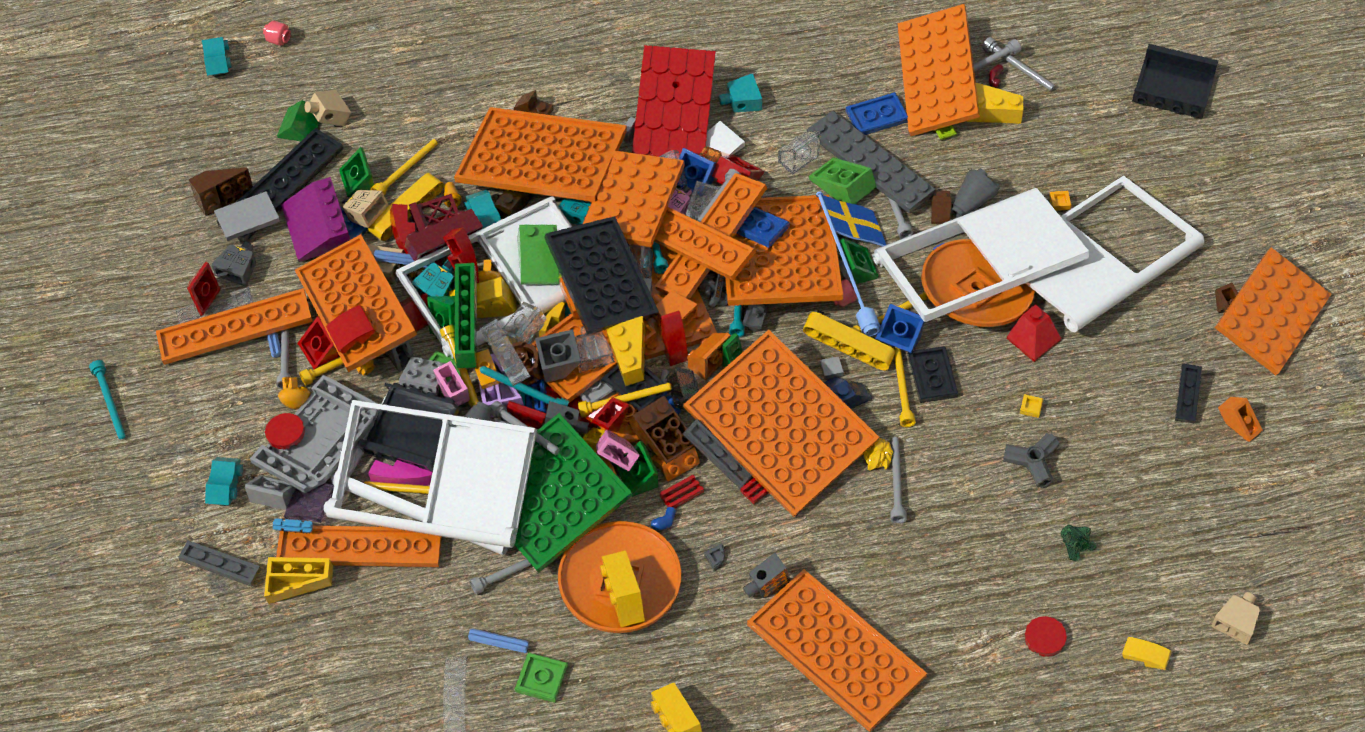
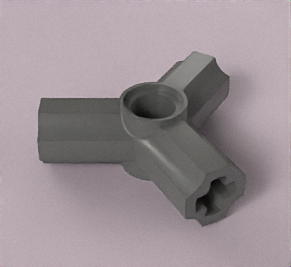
M1046 433L1034 446L1029 448L1006 444L1003 462L1025 466L1030 471L1036 486L1044 488L1053 483L1054 480L1045 460L1059 447L1060 443L1053 434Z

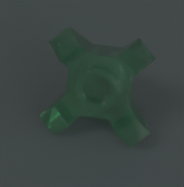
M1069 524L1062 529L1060 536L1066 545L1070 560L1076 562L1080 558V552L1087 549L1090 551L1097 549L1096 543L1089 539L1091 534L1090 527H1076Z

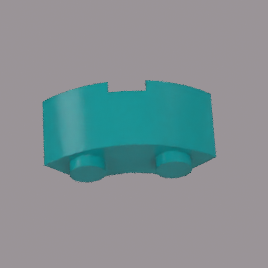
M224 36L202 40L207 76L229 72V68H232L230 57L227 58L226 50H229L228 40H224Z
M483 190L465 196L467 201L464 202L466 211L472 208L483 225L482 229L501 220L490 192Z
M216 457L212 460L211 472L205 488V504L230 505L232 500H236L239 476L243 474V465L240 464L241 459Z

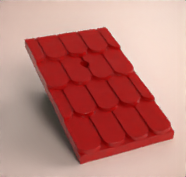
M644 45L632 153L679 159L682 149L686 148L705 157L716 51Z

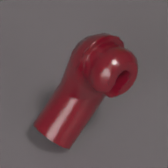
M1000 64L990 70L988 83L994 88H998L1000 86L999 83H1001V80L997 79L998 75L1004 70Z

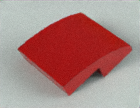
M361 305L347 310L326 326L338 351L343 354L357 341L363 344L376 332Z

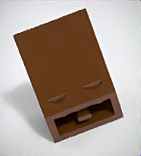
M247 167L204 171L189 179L195 201L205 216L215 213L214 210L239 200L253 187Z
M665 396L633 414L628 422L637 437L666 464L694 447L683 435L687 429L686 425Z

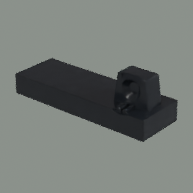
M1183 363L1181 365L1175 421L1192 424L1196 422L1202 366Z

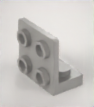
M411 357L399 378V384L407 389L413 387L420 390L421 393L427 394V392H431L439 397V384L433 370L446 363L420 357Z

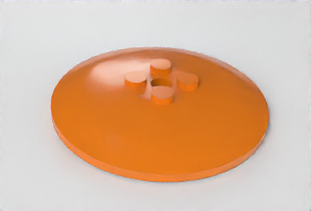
M971 239L950 241L934 249L926 258L921 273L924 291L936 307L979 291L973 288L978 287L981 290L1002 281ZM1024 283L946 315L973 326L995 327L1009 324L1019 319L1029 309L1035 291Z
M607 522L595 526L564 552L558 570L559 591L568 610L585 625L610 633L633 632L652 625L661 619L672 607L681 586L680 562L672 545L654 529L634 522ZM626 550L641 592L645 621L620 627L615 606L610 601L609 593L611 592L606 589L604 581L606 577H602L600 565H603L602 556Z

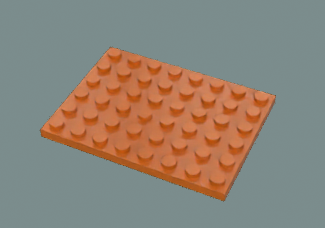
M490 107L454 179L456 183L595 202L614 155L613 153L619 150L625 137L627 125Z
M810 195L760 198L755 205L756 208L790 222V227L769 248L739 234L734 235V239L754 248L756 253L733 281L725 277L728 306L843 300L836 242L819 197Z
M767 330L683 406L725 446L732 456L793 517L801 512L880 438L770 330Z

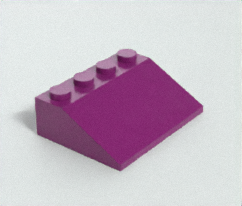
M331 177L312 182L282 204L298 262L323 255L351 240Z

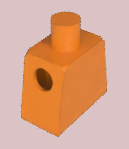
M669 292L664 298L657 293L652 297L659 311L658 315L654 318L660 325L661 316L675 311H680L684 327L698 315L697 304L675 292Z

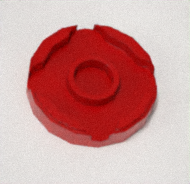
M292 413L276 415L268 422L265 428L266 439L272 447L277 449H289L294 444L296 446L305 434L303 421L299 416Z
M1048 616L1037 617L1031 620L1026 627L1024 635L1028 648L1043 657L1054 656L1060 653L1067 639L1066 630L1062 623Z

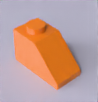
M1230 397L1218 407L1225 423L1246 441L1250 442L1263 431L1247 398Z

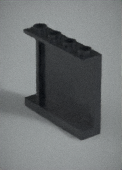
M1148 44L1132 102L1203 119L1219 60Z
M385 383L389 391L382 405L457 416L459 413V407L449 397H444L443 399L431 392L425 394L413 387H410V389L404 388L399 383ZM379 411L367 440L360 439L357 446L366 454L393 462L399 460L433 472L443 421Z

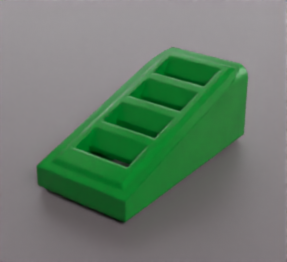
M736 333L723 344L724 368L743 352L739 336Z

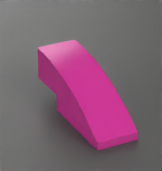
M375 460L368 472L371 482L430 486L433 473L396 460L394 466Z

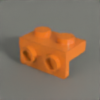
M692 447L667 464L657 455L651 457L653 464L663 472L667 481H671L700 464L695 447Z

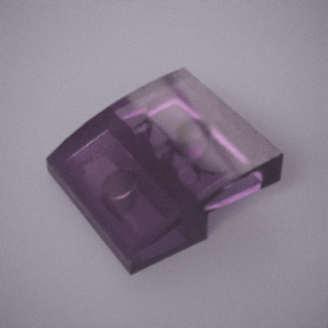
M324 483L306 493L295 488L284 518L302 520V522L306 519L321 523L325 514L324 504L331 498L334 486Z

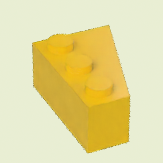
M976 83L980 117L968 120L967 122L1021 124L1023 96Z
M502 277L477 283V318L509 316L517 312L516 297ZM455 290L449 291V296H455Z
M643 316L606 329L625 386L644 380L646 328Z
M626 550L602 556L601 574L602 577H606L604 579L607 591L611 592L609 593L610 601L615 606L620 627L644 622L641 592Z
M268 557L264 597L268 604L332 586L333 564L330 558Z
M674 682L651 692L653 701L650 702L655 714H659L660 722L667 732H702L700 722Z

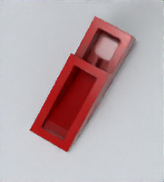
M392 204L390 222L398 248L403 249V253L409 254L405 248L406 237L415 231V223L408 222V205Z
M464 227L452 229L443 237L452 253L447 258L454 270L455 264L474 263L476 283H479L477 261L470 239Z
M680 311L661 316L662 340L665 345V356L669 365L673 366L688 361L687 343Z

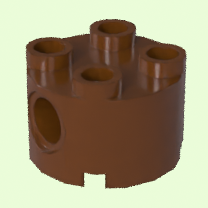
M520 341L511 344L504 350L505 353L501 356V366L509 378L527 386L543 378L544 374L539 354L534 345Z

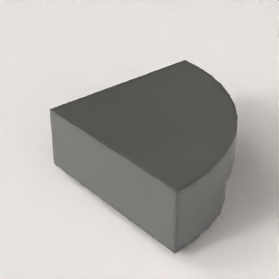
M722 544L704 552V556L713 571L717 570L724 561V547Z

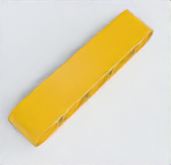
M426 173L392 202L371 224L368 231L381 241L388 240L393 235L390 222L392 204L408 205L409 221L411 217L409 204L416 202L418 205L433 200L443 190L444 183L431 173Z
M811 312L803 327V332L807 336L879 370H888L895 355V350L892 347L818 312Z

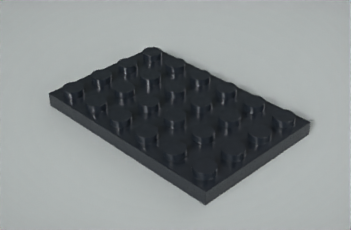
M615 216L545 234V241L587 335L606 330L609 327L643 316V319L658 315L659 311Z

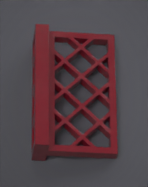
M452 194L418 205L416 202L409 204L410 214L417 232L423 230L431 222H440V220L434 218L437 211L446 214L445 218L453 217L458 213ZM450 200L451 207L449 210L440 208L443 202ZM430 207L434 211L430 217L423 214L422 209ZM441 258L434 261L440 267L444 265Z

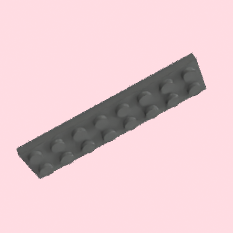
M831 111L807 129L808 136L838 159L871 168L876 188L895 201L909 214L935 194L936 189L834 111Z

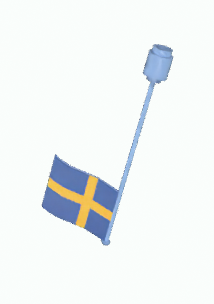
M819 191L816 193V197H819L861 307L856 314L857 321L862 333L869 337L879 333L880 324L874 309L864 307L836 233L882 247L886 245L883 234L872 210L860 205L835 200L823 195Z

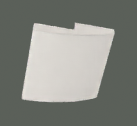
M719 121L707 131L705 158L715 162L717 165L720 156L735 154L745 146V141Z

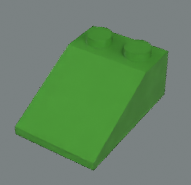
M834 157L808 176L809 180L834 199L851 204H857L860 199L877 187L871 168Z
M519 225L517 241L521 285L559 284V270L544 238L546 233L557 231V225Z

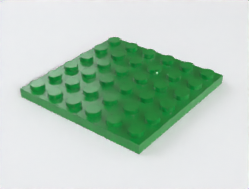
M560 413L537 430L538 434L557 446L560 451L554 455L536 441L534 443L514 544L538 573L633 496L626 485Z

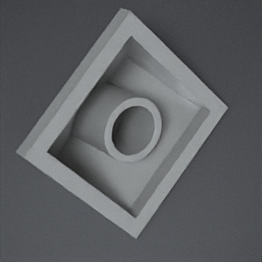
M259 475L245 484L250 502L286 511L297 489L281 479Z

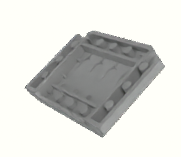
M325 375L311 388L313 393L295 413L303 421L305 427V434L300 443L296 446L295 444L290 446L289 449H277L270 444L266 447L261 445L250 458L252 464L304 493L326 483L337 470L352 400L376 403ZM367 408L361 410L354 448L358 445L360 439H363L374 426L377 410Z

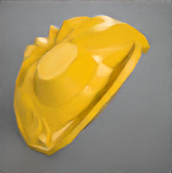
M879 438L864 453L869 471L883 466L887 470L893 456L891 444L882 438Z

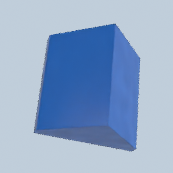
M683 148L679 160H684L685 166L677 185L680 187L686 185L691 189L692 193L702 196L715 180L712 174L716 163Z
M890 304L875 339L912 353L921 339L925 322L920 315Z

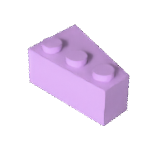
M490 354L496 371L507 376L496 356ZM479 382L482 403L491 406L493 402L499 401L507 408L508 402L511 401L524 406L522 397L516 389L504 383L482 389Z

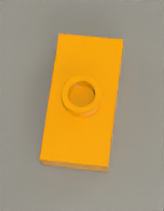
M488 349L478 352L475 371L482 389L501 383L480 372L482 366H486L496 371Z

